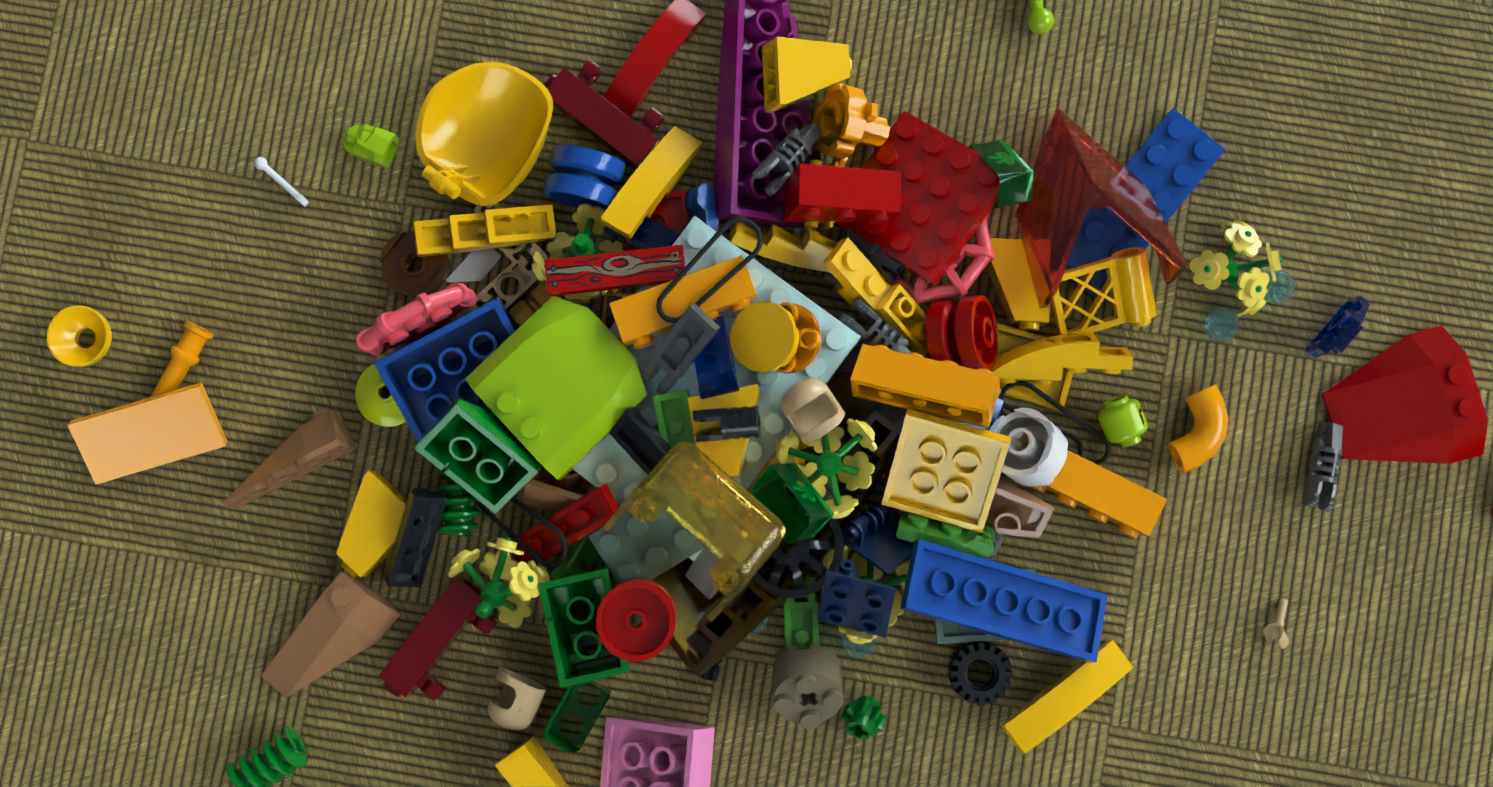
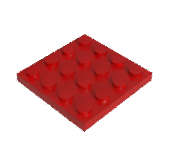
M903 111L890 129L888 139L885 140L881 148L877 147L861 168L901 172V213L884 225L870 224L869 221L835 222L834 225L845 232L853 229L855 233L871 244L877 243L882 247L881 251L898 263L903 264L905 269L935 287L999 200L1000 181L996 172L981 158L980 153L908 112Z

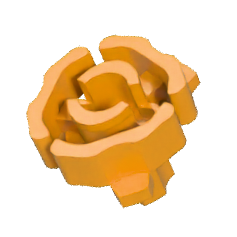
M839 82L829 87L825 97L818 104L812 121L822 131L821 136L813 144L814 149L833 156V161H838V167H845L848 156L853 154L858 143L881 148L885 140L888 139L890 131L887 119L878 117V104L867 103L862 89Z

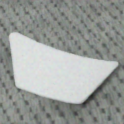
M494 249L472 251L446 281H481L498 262L501 255Z

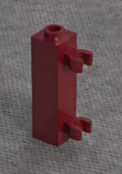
M591 59L584 64L577 77L565 67H563L559 74L553 73L545 83V87L553 98V107L636 170L659 143V139L652 134L664 122L663 114L652 107L640 125L590 87L602 74V71L599 70L600 66Z
M463 576L456 577L379 674V677L385 681L383 686L387 691L396 697L401 695L408 697L417 688H420L433 701L436 698L439 699L447 687L430 676L429 672L469 621L485 635L490 633L498 623L491 616L483 619L475 613L476 608L482 601L480 589Z

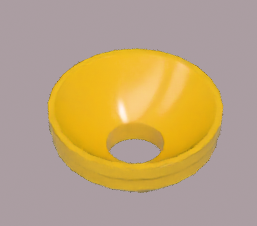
M71 306L61 310L54 316L47 330V343L52 355L61 363L73 367H86L97 363L106 355L112 342L111 327L107 319L98 311L86 306ZM86 329H91L96 337L94 344L89 348H83L79 344V336Z

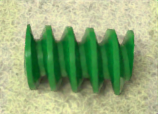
M441 472L439 477L449 481V484L438 487V491L448 496L446 497V511L443 512L441 518L445 525L439 526L437 533L450 536L477 537L470 534L469 531L479 528V523L470 520V517L480 514L479 509L471 506V503L479 500L444 472Z
M287 726L285 727L286 739L281 734L276 733L273 735L275 746L267 740L261 743L264 753L261 754L258 749L252 748L249 753L251 761L244 755L238 757L239 769L233 763L227 764L226 771L234 786L272 787L273 783L281 782L285 775L290 776L295 773L296 768L301 769L306 766L308 756L299 734L292 727Z

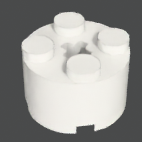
M1031 408L1014 409L1015 412L999 417L989 431L1011 437L1002 473L1024 486H1046L1052 483L1055 476L1063 468L1067 458L1068 440L1061 430L1043 414Z

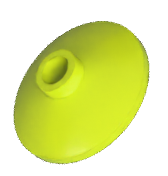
M371 365L362 373L356 385L355 398L360 412L370 422L383 427H395L406 423L407 421L392 395L387 399L381 396V390L386 387V384L375 365Z

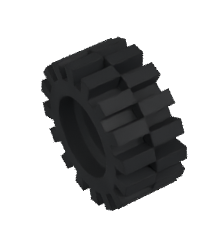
M985 641L969 642L967 645H961L959 650L952 654L951 663H948V679L952 684L953 690L961 698L972 704L985 705V703L993 704L997 698H1003L1006 695L1004 692L1007 688L1010 689L1012 684L1010 683V677H1013V671L1010 669V660L1001 649ZM978 659L988 661L993 669L991 680L983 686L973 685L967 677L968 666Z

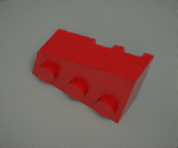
M799 164L784 183V222L869 221L870 224L884 225L901 213V172Z

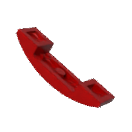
M675 0L655 21L634 48L612 81L604 98L631 118L648 96L649 88L684 41L688 42L707 17V13L688 0Z

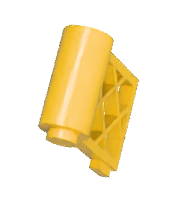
M1133 247L1113 253L1111 257L1046 276L1058 335L1094 333L1123 323H1131V326L1134 327L1150 324L1151 319L1157 315L1147 254L1144 248ZM1106 268L1108 279L1102 289L1099 291L1090 286L1088 283L1095 271ZM1084 275L1081 280L1077 278L1079 276ZM1073 279L1079 284L1070 299L1066 300L1060 296L1058 283ZM1085 287L1098 294L1088 311L1075 305ZM1107 299L1113 304L1115 316L1101 320L1094 315L1103 300ZM1061 301L1066 304L1064 308H1062ZM1072 308L1085 315L1078 327L1067 330L1065 319Z

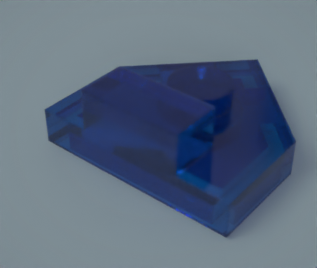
M1362 296L1347 300L1309 343L1306 351L1314 358L1326 355L1330 351L1335 354L1342 353L1362 330L1361 324L1370 303Z

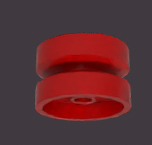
M975 295L964 297L959 302L951 298L936 300L931 303L926 318V341L928 353L932 360H949L957 363L959 366L972 369L984 368L990 370L994 367L999 347L998 328L992 305L987 297Z
M633 578L619 583L604 596L597 610L596 629L601 643L611 654L624 661L641 662L656 657L668 646L677 628L678 609L674 597L663 585L652 579ZM640 614L643 617V623L640 622L635 626L631 622L632 615Z

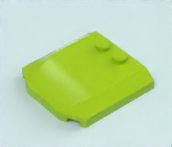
M554 295L465 378L480 399L557 480L563 479L609 435V432L626 409L631 407L636 409L649 397L641 376L639 361L590 308Z

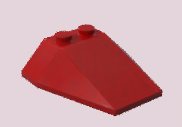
M1442 325L1406 335L1321 394L1329 422L1343 426V455L1341 459L1452 464L1483 455L1488 417L1467 353Z

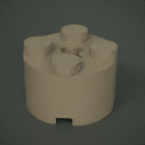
M810 645V649L798 650V646H794L783 651L775 659L772 673L773 705L775 711L791 722L801 724L803 728L815 729L820 726L821 722L833 717L843 706L841 668L837 656L832 651L819 645Z

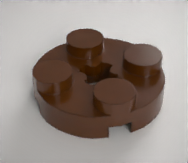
M414 231L402 232L393 236L384 246L380 260L382 263V275L387 285L406 297H416L423 292L429 295L437 291L443 285L450 267L448 255L424 256L421 261L423 266L421 270H414L411 273L408 271L410 265L407 261L410 257L413 259L418 258Z

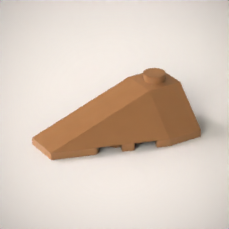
M322 409L311 414L308 417L309 422L301 425L222 502L225 509H238L356 450L355 442L341 413L335 411L328 412L327 409Z
M1000 477L985 526L992 527L997 534L1040 538L1054 511V507Z
M346 571L340 572L318 598L262 673L261 677L285 698H288L366 648L379 642L402 614L358 576L353 577Z

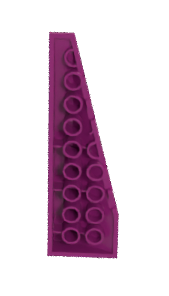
M725 0L718 83L714 196L716 198V209H718V221L721 223L741 217L750 219L760 227H771L774 224L785 228H805V222H784V184L772 196L768 195L765 191V186L776 174L770 170L766 176L756 179L753 175V171L793 129L797 128L800 130L804 125L812 124L807 105L810 102V97L772 113H766L764 107L762 46L775 37L799 39L795 17H791L789 2L792 0ZM812 146L813 152L802 164H810V160L821 161L820 152L816 151L814 146Z

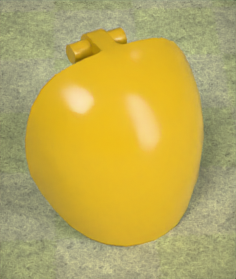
M499 62L475 63L444 77L432 87L426 96L417 120L415 132L416 150L421 162L426 167L422 172V177L428 180L430 187L439 194H447L452 199H456L459 196L468 202L480 206L494 205L505 199L524 181L539 158L553 112V98L549 90L529 73L515 66Z

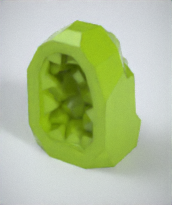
M361 124L347 129L343 134L341 142L345 150L354 157L388 169L394 159L400 139L396 134L384 129Z

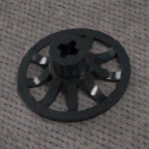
M788 494L790 497L796 498L794 494ZM831 518L828 521L833 530L835 540L827 541L810 540L808 538L789 543L784 540L775 527L764 539V541L768 542V550L753 557L750 554L744 561L746 570L762 589L773 595L783 598H800L818 592L824 587L826 571L835 572L837 564L842 561L844 537L838 520ZM810 549H835L829 569L809 555ZM774 558L776 560L775 568L769 580L766 581L758 573L755 565ZM802 561L822 576L814 584L805 587L799 565ZM785 565L789 566L792 571L795 590L776 587L783 574Z

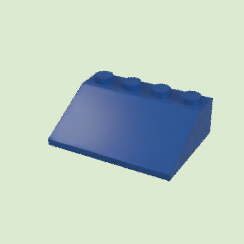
M499 296L379 358L374 363L417 441L433 427L459 398L491 411L472 390L465 378L517 330Z

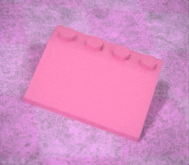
M606 717L600 787H710L715 727L682 722Z

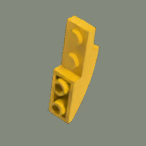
M849 238L840 240L823 262V265L841 284L836 291L854 309L855 307L852 303L859 297L910 342L907 347L910 351L926 356L928 353L926 341L927 314L900 284L891 286Z
M1073 333L1042 338L1013 348L998 356L994 367L990 371L1000 375L1001 383H1016L1017 379L1031 380L1035 384L1048 385L1051 384L1052 380H1062L1063 368L1074 373H1084L1087 369H1100L1101 372L1107 374H1119L1121 370H1132L1133 356L1127 347H1101L1094 333Z

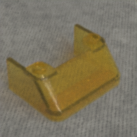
M689 442L676 443L603 526L606 531H609L627 510L644 522L655 521L666 511L713 552L720 560L712 568L711 579L723 595L706 617L711 622L742 591L776 550L785 536V527L775 514L698 447Z

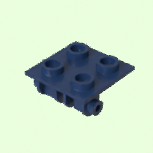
M882 497L880 502L868 507L855 521L847 523L842 533L844 544L886 575H889L911 557L913 542L897 539L896 533L900 515L897 513L898 509L881 505Z
M848 559L842 560L837 564L835 572L827 570L818 620L886 638L896 588L856 578L857 569L854 563Z

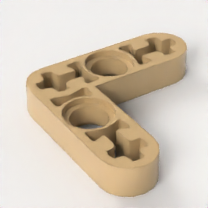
M498 203L489 206L477 205L474 213H483L486 209H500L502 207ZM535 242L528 243L532 245V248L527 249L532 257L536 251H539L545 260L549 259ZM528 244L519 245L515 249L499 248L512 263L476 296V302L470 308V311L479 307L480 303H486L494 299L490 295L494 290L506 302L504 306L509 311L540 282L533 274L532 269L530 271L527 270L530 264L522 255L519 260L515 259L516 256L526 250ZM507 278H515L519 282V291L513 296L504 295L502 292V283Z

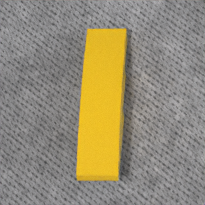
M674 126L621 188L600 217L601 223L630 240L645 217L649 218L664 195L668 197L702 147L703 142Z
M552 204L487 209L484 213L449 215L448 219L413 222L417 257L488 250L557 238Z
M743 223L734 224L730 230V242L750 252L754 251L758 241L755 230ZM774 224L771 225L766 235L762 233V247L757 255L795 267L831 273L823 265V262L838 242L810 228L807 229L802 239Z
M1114 640L1107 641L1099 648L1097 662L1088 663L1084 661L1077 663L1054 684L1046 686L1001 727L1020 753L1026 754L1087 708L1134 667Z

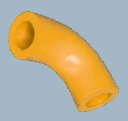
M1217 384L1185 398L1193 416V427L1185 436L1168 443L1171 458L1178 470L1183 474L1200 467L1214 457L1226 438L1229 418L1224 399Z

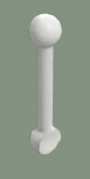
M264 157L255 159L254 165L258 170H264L304 207L308 205L309 201L270 168Z

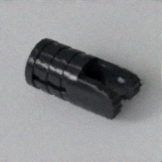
M758 405L742 408L732 407V409L715 408L692 411L693 420L696 422H721V428L703 429L695 433L696 442L761 437Z

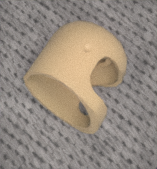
M807 378L794 384L784 394L781 402L785 416L804 443L816 441L832 431L842 422L846 414L828 386L817 378Z
M499 666L495 677L500 682L505 683V686L498 698L489 699L488 714L495 723L511 730L525 729L533 723L545 695L546 687Z

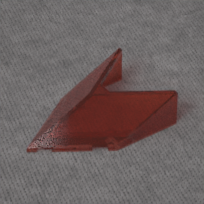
M1057 107L1033 166L1032 200L1019 203L1015 213L1039 308H1046L1058 290L1087 211L1110 207L1156 249L1165 284L1173 283L1186 268L1187 264L1148 187Z

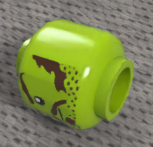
M1121 395L1102 403L1103 409L1098 413V420L1108 442L1121 443L1122 447L1125 448L1142 441L1140 435L1146 432L1148 421L1137 399H1129L1128 395Z

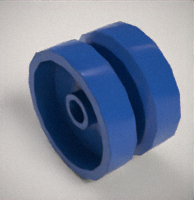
M556 145L553 147L550 165L557 172L546 176L542 193L546 197L565 205L578 208L580 204L585 203L594 207H602L605 212L618 194L611 186L622 183L626 165L618 158L600 151L574 145Z

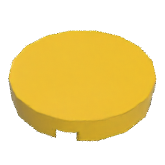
M763 301L750 304L739 312L732 324L730 333L732 352L738 362L748 370L762 373L774 372L790 363L797 352L800 338L792 314L781 305Z

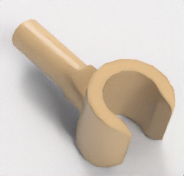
M1283 598L1279 599L1273 623L1268 624L1263 630V635L1269 647H1271L1273 639L1278 637L1281 649L1286 648L1289 644V639L1283 628L1288 600Z

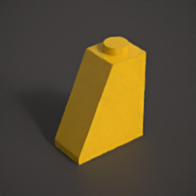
M775 37L763 45L765 112L772 113L827 90L836 82L841 83L850 78L852 60L849 57V44Z
M990 238L992 250L995 251V257L993 261L988 262L986 267L1009 324L1019 325V330L1039 331V326L1049 323L1050 292L1046 276L1051 275L1053 241Z
M758 384L687 397L702 482H711L712 488L733 485L732 478L741 477L750 438L696 442L695 433L703 429L721 428V422H696L693 420L692 411L759 406L761 389Z
M368 470L364 474L336 552L343 560L340 563L341 567L353 577L357 575L360 578L369 577L392 553L407 505V499L377 471Z
M535 736L509 752L495 764L498 771L511 787H568Z

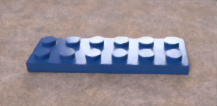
M1172 108L1052 255V268L1057 272H1061L1111 257L1113 253L1133 247L1145 249L1226 149L1176 109ZM1106 268L1095 271L1088 284L1100 291L1108 279ZM1084 275L1079 276L1077 278L1081 280ZM1069 279V280H1068V281H1070L1073 285H1075L1076 287H1077L1078 284H1079L1078 282L1074 281L1073 279ZM1086 287L1083 291L1093 301L1098 295Z
M918 539L913 543L900 609L1088 663L1097 662L1108 595Z

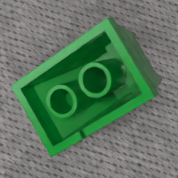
M460 398L414 447L417 452L440 470L445 467L444 473L495 514L539 472L541 467L536 458L493 412Z
M608 568L538 583L545 618H547L546 623L560 688L630 672L629 662L611 654L601 643L596 629L597 610L604 596L613 589Z

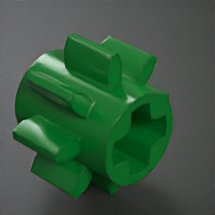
M860 696L858 699L851 698L850 703L846 704L841 715V719L848 721L846 725L847 732L861 740L868 739L870 736L875 738L878 731H882L887 717L880 714L882 709L880 703L869 696Z

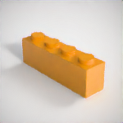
M740 255L685 275L663 299L661 306L664 314L672 318L682 315L690 305L696 303L744 260L743 256ZM747 265L699 306L714 322L720 319L719 314L730 310L737 314L752 304V302L759 300ZM672 281L609 303L622 342L627 347L633 346L634 349H641L654 343L653 338L664 334L667 335L676 324L663 320L657 313L656 308L657 299Z
M862 344L850 379L852 395L854 397L985 428L990 426L1000 393V375L994 374L988 369L967 368L949 360L937 361L925 358L918 353L910 352L906 354L893 351L883 345L871 346Z
M1067 450V458L1063 468L1055 476L1052 483L1046 486H1028L1043 494L1046 489L1057 494L1056 500L1073 509L1078 504L1089 510L1087 516L1104 524H1106L1107 520H1110L1120 525L1118 528L1119 532L1134 539H1137L1138 535H1151L1167 501L1166 498Z

